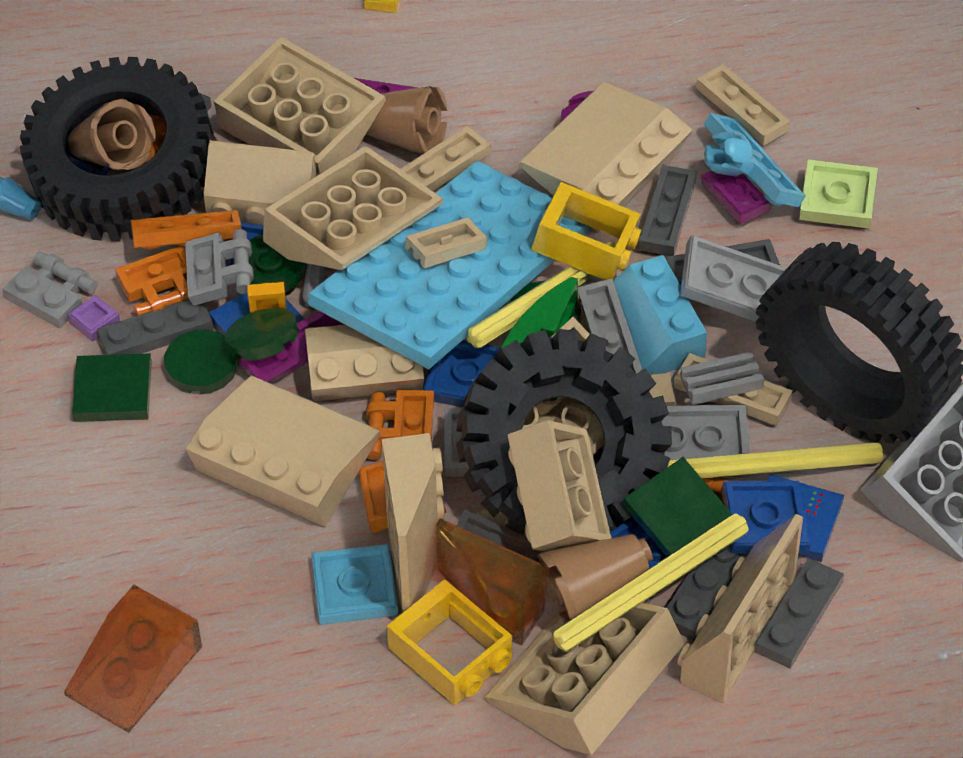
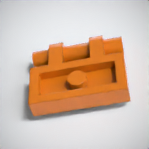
M179 245L115 269L117 280L129 302L141 298L145 300V302L133 306L136 316L151 311L155 312L163 309V307L189 299L186 251L183 246ZM171 287L175 288V291L162 296L157 295L160 291Z
M396 390V402L385 401L386 396L382 392L371 394V401L366 407V419L369 421L370 427L380 430L381 435L368 455V459L378 460L381 458L382 439L430 433L432 444L434 391ZM394 420V428H383L384 422Z

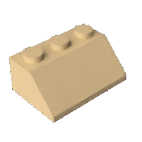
M210 140L204 186L206 213L238 210L240 222L264 225L265 208L316 177L314 152Z
M347 325L305 329L312 402L371 396L374 392L393 394L396 393V390H423L424 374L422 365Z
M546 420L507 434L510 444L508 451L509 459L515 468L518 481L517 496L523 505L527 522L525 533L532 545V549L548 551L611 538L587 429Z

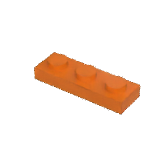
M238 210L131 220L134 248L142 247L143 249L152 250L169 244L186 246L185 242L218 232L224 242L233 240V232L241 229V222Z

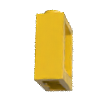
M560 182L539 224L531 250L601 279H613L617 270L624 271L632 254V251L627 250V248L634 250L642 230L636 228L641 214ZM565 216L619 238L614 248L559 225Z
M445 579L387 625L388 649L454 706L465 697L469 698L475 695L486 679L495 672H502L512 660V635ZM448 617H451L487 648V650L455 676L417 645L421 639Z

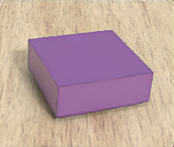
M94 295L68 314L69 323L92 342L98 338V328L120 322L119 313L97 295Z

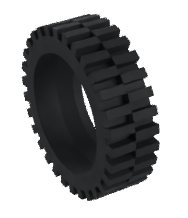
M128 56L127 65H121L119 57L109 58V66L102 67L100 61L97 60L90 62L91 71L84 73L80 66L72 70L74 75L72 80L68 81L64 75L55 80L58 89L54 91L47 87L42 92L45 103L38 100L34 101L31 106L34 116L26 114L23 122L26 130H21L20 134L22 142L20 153L37 200L41 202V207L45 209L48 217L52 221L56 218L59 226L65 230L71 226L74 234L81 237L84 236L88 229L91 239L101 241L104 232L108 233L110 241H120L121 232H128L130 240H133L131 220L174 216V213L177 211L182 215H187L192 211L189 200L199 203L204 197L201 187L204 188L208 146L210 140L216 141L205 101L202 95L199 94L196 85L192 81L188 83L185 74L181 71L174 74L172 66L165 63L158 69L156 60L149 58L146 59L144 66H140L138 57ZM124 99L135 105H140L148 114L156 115L166 120L167 131L161 148L148 162L132 171L118 175H96L78 168L66 156L65 150L68 147V138L71 131L109 101Z
M831 242L828 246L825 243H820L813 249L809 247L804 250L760 298L759 302L761 304L756 309V315L760 317L755 322L756 329L763 331L758 336L760 345L769 347L764 355L768 362H777L778 365L773 370L778 378L787 377L789 382L786 388L793 390L792 394L799 391L804 396L800 400L804 406L808 408L813 404L819 409L816 414L818 417L825 421L830 416L834 419V427L841 431L846 426H849L851 428V435L861 438L866 432L869 441L878 442L882 437L885 443H894L897 438L900 442L907 441L911 436L914 438L928 425L962 382L963 365L961 362L963 361V350L957 348L962 342L959 333L949 332L954 323L950 316H940L939 312L943 305L939 300L929 301L925 296L929 289L922 282L917 287L909 280L913 274L905 268L900 273L893 269L895 261L885 257L879 262L876 260V251L867 248L860 254L858 245L848 243L844 249L840 242ZM825 306L849 315L875 334L890 351L901 372L887 371L875 367L854 354L833 330L827 317Z

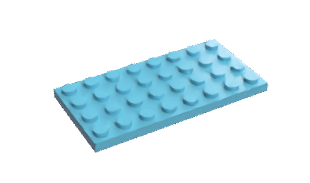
M479 161L474 162L436 192L437 195L443 198L442 205L345 269L336 271L309 293L308 305L427 369L436 364L466 338L469 328L495 313L555 261L531 250L539 224L552 198ZM565 216L559 225L581 235H585L591 230L590 226ZM467 217L487 237L486 249L427 268H423L420 265L421 259L416 260L413 257V251L409 252L405 248L406 236Z

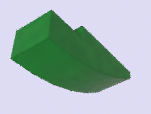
M570 277L540 297L520 317L509 332L501 349L515 340L520 344L528 334L546 330L548 338L552 337L572 317L578 299V279Z

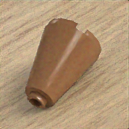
M432 86L382 93L386 98V102L365 134L421 155L444 140L447 122H441V111H447L444 93L440 88Z
M119 99L105 103L75 127L69 135L68 145L71 153L80 160L115 170L126 171L140 167L150 158L152 153L150 149L152 141H155L156 132L151 117L143 107L127 100Z
M634 534L548 550L537 554V558L541 560L538 566L553 603L557 602L565 608V611L559 613L565 624L649 570L648 562L653 560L651 550L645 539L638 540Z

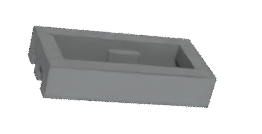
M752 352L681 367L680 378L692 405L760 390L764 387V377L762 374H759V366L757 363H754ZM749 375V377L729 381L730 379ZM712 383H714V385H709V386L700 387V388H696V389H695V387H699V386H703V385H707V384H712Z

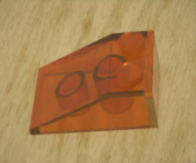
M440 518L436 523L439 572L452 586L512 635V642L522 646L545 612V565Z
M134 584L108 613L64 690L65 696L129 733L202 648L198 620Z

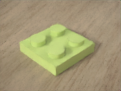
M808 159L803 189L805 198L801 203L799 220L870 228L878 168Z

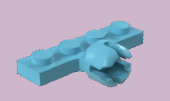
M714 113L708 115L704 125L713 134L712 139L719 144V146L708 144L705 147V162L713 172L728 176H738L745 173L752 183L758 185L766 193L764 197L773 205L779 207L783 205L799 207L805 194L735 118Z

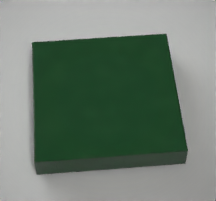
M151 353L77 356L72 408L74 422L149 419Z
M681 457L625 497L622 505L666 557H669L733 515L684 457Z

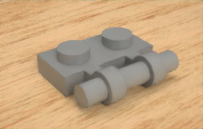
M239 229L234 231L233 240L224 242L219 232L185 242L188 298L193 306L227 297V285L232 283L236 284V291L238 293H248L247 285H250L254 276L253 267L249 264L252 246L251 242L247 239V232L245 230ZM234 258V265L226 267L225 260Z
M39 251L35 254L33 263L41 267L38 272L28 267L22 269L2 289L4 298L60 329L69 320L68 314L83 304L82 298L78 293L81 290L89 294L94 293L98 282L90 278L88 272L78 267L73 269L67 266L62 258ZM57 276L66 281L62 286L53 281Z

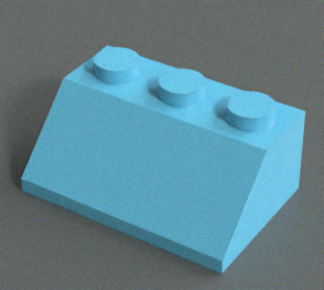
M664 255L630 264L613 282L642 370L645 368L652 375L680 369L689 353L705 358L707 332L688 298L680 296L681 285Z

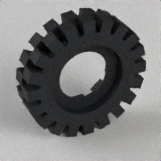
M558 329L553 337L548 338L547 332L544 330L528 334L520 344L515 340L502 348L494 359L491 358L472 383L463 400L465 406L458 415L456 431L462 432V437L456 444L459 463L467 462L469 469L464 474V477L472 493L481 489L486 496L481 505L493 517L502 512L509 518L505 527L523 535L527 523L523 505L517 496L518 481L515 468L509 459L508 451L510 444L507 434L523 429L524 421L530 410L544 400L557 397L569 398L585 405L597 417L604 435V448L595 468L610 531L633 517L622 505L624 498L668 467L670 457L665 456V451L672 445V426H663L662 420L669 414L663 395L655 398L652 397L650 390L656 385V382L645 368L636 374L629 367L635 358L623 348L619 347L612 354L605 350L608 340L590 333L585 341L578 340L577 330Z

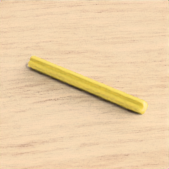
M615 242L606 243V245L616 247ZM569 266L469 328L468 335L466 336L468 343H471L474 348H481L513 328L520 317L553 287L570 277L577 278L579 286L594 277V275Z
M877 442L691 458L686 460L701 478H714L880 463L883 460V450L881 444ZM670 460L668 467L677 460Z
M738 514L731 515L553 632L552 636L556 646L562 651L568 652L747 534L749 531L746 524L747 521Z

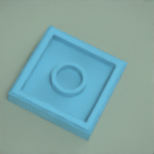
M389 544L311 553L320 625L398 616Z

